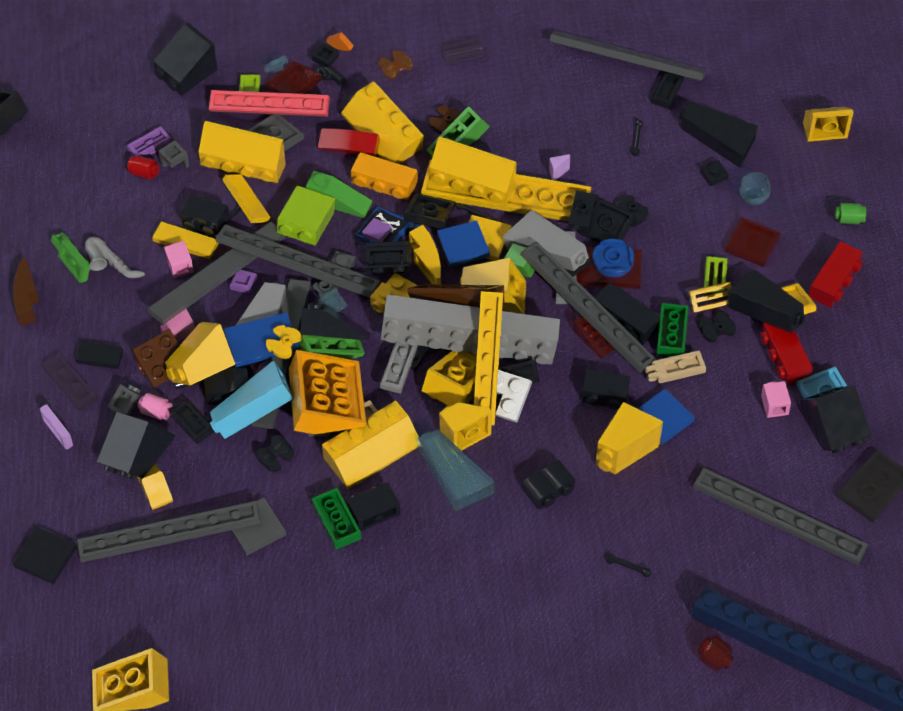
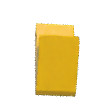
M155 462L143 479L137 477L152 510L173 502L163 472L159 470Z

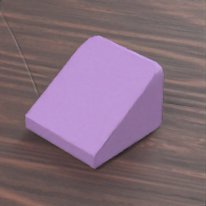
M570 154L550 158L549 172L552 180L555 181L570 169Z

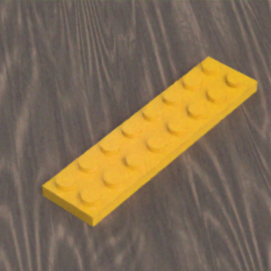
M432 160L429 161L421 190L423 195L446 199L455 203L527 214L533 210L544 218L567 222L569 221L576 191L591 193L590 186L516 174V188L508 204H497L491 200L476 197L470 193L458 191L452 187L431 181L430 165Z

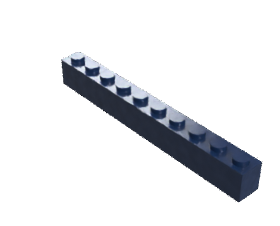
M705 587L694 605L693 619L881 711H903L902 682Z

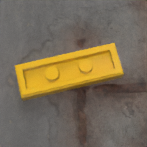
M242 174L225 175L222 179L249 221L251 223L268 222L270 219L269 214Z
M165 222L159 224L152 237L153 242L166 246L184 241L190 254L209 260L219 245V242H216L214 238Z

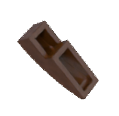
M26 258L21 259L18 266L13 289L14 306L20 326L36 322L32 305L39 303Z

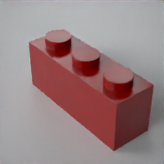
M840 241L811 284L809 297L829 308L833 306L835 301L839 302L844 294L843 289L851 285L854 272L858 273L863 265V261H861L863 252Z
M764 322L760 338L762 343L766 344L771 362H774L776 365L779 379L785 381L786 386L796 384L798 380L811 376L813 367L796 332L790 333Z

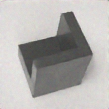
M175 140L159 150L160 162L163 167L169 165L173 168L179 163L185 169L189 167L187 152Z

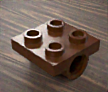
M171 329L165 330L131 350L136 358L138 369L148 379L152 388L169 380L165 362L180 346Z

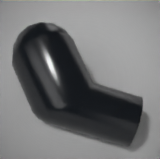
M319 67L316 71L317 76L321 80H334L340 86L346 82V77L334 67Z

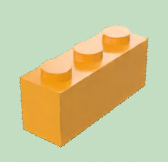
M360 152L351 169V182L359 187H366L379 193L389 194L395 198L409 201L418 183L417 169Z

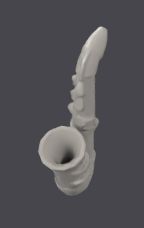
M93 236L86 240L84 244L85 251L90 258V269L93 271L103 270L107 266V261L105 260L107 259L109 265H114V268L119 273L128 278L145 276V273L142 271H131L110 250L106 242L99 237Z

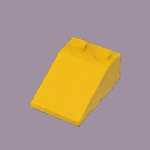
M451 351L428 369L421 391L428 394L431 398L447 404V406H453L458 402L468 404L475 393L477 355L469 352Z
M153 648L93 669V711L147 709L168 702V659Z

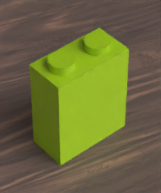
M296 186L278 217L277 233L316 246L334 214L335 198Z

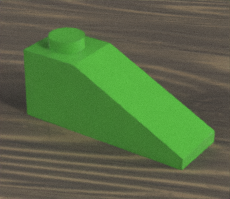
M468 106L440 137L469 146L477 141L490 126ZM438 138L426 149L432 157Z
M313 171L306 185V189L335 198V210L364 219L372 205L371 199L337 178L324 173Z
M302 335L301 341L297 342L301 351L344 359H354L365 354L360 340Z

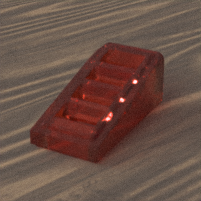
M583 316L574 321L573 331L600 359L615 349ZM604 342L607 343V344H606L605 346H603L602 348H599V347H598V346H600L601 344H603Z

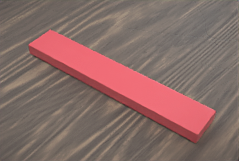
M211 90L209 110L213 112L328 117L330 97L329 95Z

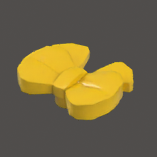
M285 325L277 326L273 329V333L281 339L280 341L266 340V348L269 352L272 351L275 356L288 359L292 356L291 347L293 343L301 341V333L294 328L285 327Z

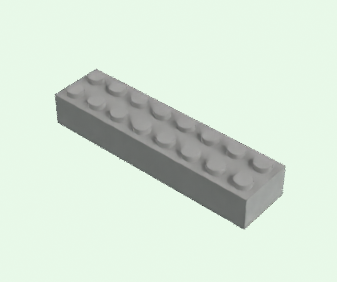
M387 295L381 340L390 343L401 340L400 343H408L411 346L420 345L433 349L441 348L477 355L480 308ZM502 311L499 358H511L518 361L535 359L539 364H552L558 343L560 319Z

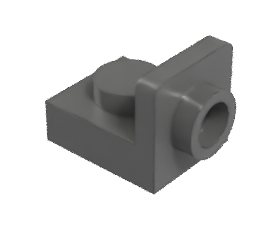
M120 384L108 408L114 412L130 416L142 396L139 394L141 390L131 384L128 387Z

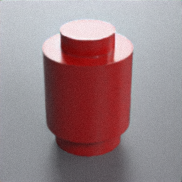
M137 155L129 159L127 170L134 176L152 180L159 174L160 167L157 160Z

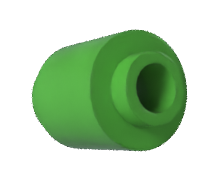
M840 203L839 207L835 208V219L839 220V224L865 223L866 206H861L858 203Z

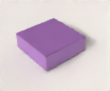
M373 218L362 231L363 237L374 242H383L392 231L391 225Z
M245 270L238 271L231 280L230 289L250 294L257 280V274Z

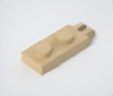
M694 351L652 362L651 366L645 368V372L649 374L647 377L650 382L658 380L659 383L706 373V366L700 351Z

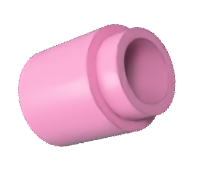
M146 393L145 396H141L139 399L138 408L143 415L158 420H167L170 416L169 412L172 410V403L168 402L165 398Z

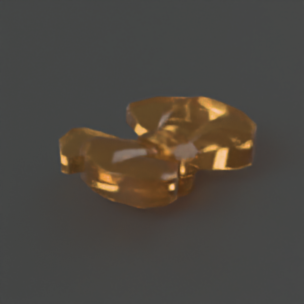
M402 51L392 52L395 60L393 62L385 57L379 60V68H382L383 74L389 79H395L398 71L402 69H412L411 59Z

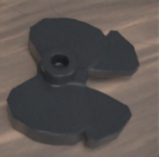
M632 195L623 197L618 203L617 207L636 215L631 227H637V224L644 222L649 215L648 208L638 206Z
M717 312L718 323L716 324L707 316L701 319L699 327L702 328L703 337L708 342H716L718 336L722 334L728 336L735 334L736 326L731 318H729V314Z
M274 435L271 438V445L268 448H259L256 453L258 461L263 466L268 467V471L272 472L281 470V466L276 459L278 455L287 461H291L294 456L293 448H290L287 440L280 435Z

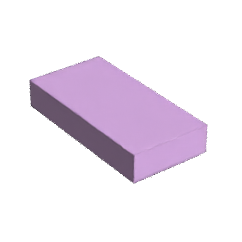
M47 404L41 407V416L48 428L65 449L72 447L73 442L70 433Z

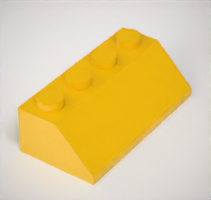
M374 81L358 90L341 112V115L355 131L375 133L380 136L377 155L381 159L400 164L423 149L424 135Z
M204 122L199 147L201 165L224 170L228 173L242 174L245 177H253L266 182L278 183L286 165L283 139L213 122Z
M439 136L430 165V180L437 184L452 187L458 191L470 193L476 197L491 200L497 204L507 205L516 188L517 162Z
M394 401L367 417L365 427L345 430L322 444L324 460L345 487L350 489L418 448L422 443L408 414L397 401Z

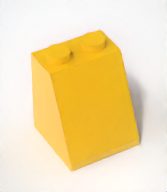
M510 258L463 267V273L460 278L461 285H504L505 311L525 314L526 280Z
M208 322L199 323L165 362L168 378L173 383L192 385L235 365L221 324Z
M623 402L598 441L596 465L605 472L617 474L652 452L660 445L663 421Z

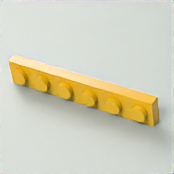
M481 291L474 405L489 408L492 411V425H495L503 293Z

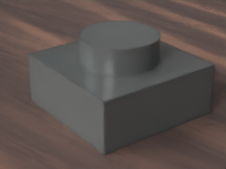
M336 251L331 263L352 270L356 263V257Z

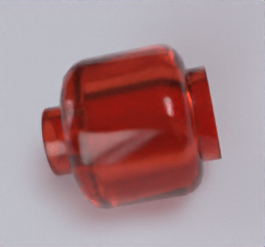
M707 636L697 650L699 660L713 671H718L722 667L727 669L734 659L731 656L732 646L718 636L711 638Z

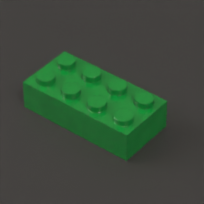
M662 303L657 355L673 357L684 354L689 306Z
M338 488L311 498L312 506L335 550L361 540V532Z

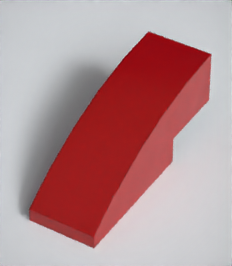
M322 128L318 149L358 156L361 152L376 157L380 136L375 133L355 130Z

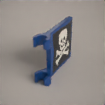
M377 206L355 234V238L367 243L374 242L363 237L362 231L373 218L391 225L392 231L383 242L400 241L408 230L412 231L422 224L404 221L403 217Z

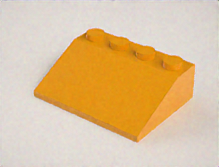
M296 350L289 366L290 390L293 397L291 402L294 431L321 434L365 427L366 417L359 361Z

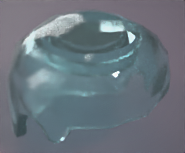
M760 172L744 176L741 188H739L742 200L751 205L763 204L771 194V185L768 177Z

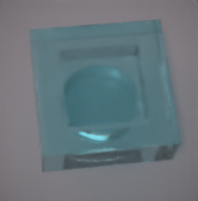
M283 55L263 65L266 73L273 71L275 74L283 70V65L289 61Z
M336 288L317 301L318 303H324V307H329L337 313L347 308L346 302Z

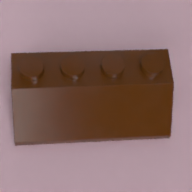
M422 284L407 288L410 298L480 308L481 291L503 293L502 311H505L504 285Z

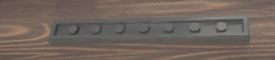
M557 30L550 36V41L700 81L703 80L707 71L704 68Z
M272 222L253 234L275 243H279L286 238V236L277 233V226ZM235 248L231 249L150 306L148 313L164 325L258 257Z
M224 225L216 236V242L369 298L380 286V281L228 225Z
M537 241L521 252L520 255L639 373L656 361V358Z
M290 279L281 314L287 312L292 328L300 331L302 308L306 307L311 282ZM292 356L288 359L279 357L268 359L267 365L275 361L287 380ZM279 407L251 423L252 427L274 429Z
M704 467L693 484L694 489L853 564L859 565L867 550V543Z
M257 501L80 538L77 539L79 556L82 563L261 524Z

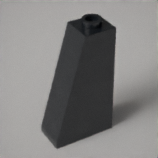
M689 102L687 108H683L679 119L682 120V130L741 168L756 139L757 125L693 102Z
M753 270L728 290L729 308L790 333L805 322L804 305L756 270Z

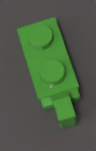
M63 232L52 235L51 242L59 251L58 257L79 283L86 282L90 271L89 262L84 259L77 247L71 243L69 237Z

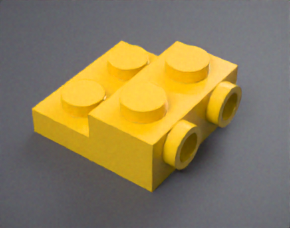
M394 273L386 284L382 282L370 296L371 307L376 312L384 314L387 295L410 298L407 288L418 285Z

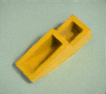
M421 225L409 232V243L414 249V263L431 284H441V266L436 245L424 225Z

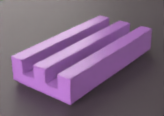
M160 126L128 144L127 150L132 153L133 157L138 155L147 158L170 144L172 138Z

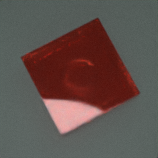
M294 61L270 79L266 86L275 93L305 94L322 81L320 74Z
M741 218L725 248V252L764 267L781 233Z

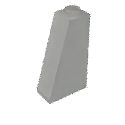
M533 210L527 213L503 236L508 251L512 244L527 248L537 241L563 268L575 271L589 258L583 243Z
M264 282L236 325L281 314L286 296V285Z

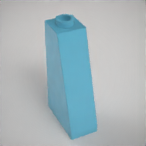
M275 361L269 363L210 412L213 420L210 424L215 433L220 432L224 439L293 399L285 375Z

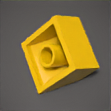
M831 107L806 110L803 125L807 141L848 138L854 113L853 109L848 107Z
M458 402L453 406L445 407L439 412L440 436L454 455L491 435L492 411L489 408Z

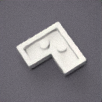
M498 370L497 394L502 395L496 411V416L517 423L532 381Z

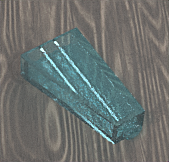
M439 430L426 432L418 438V451L454 512L495 493V482Z

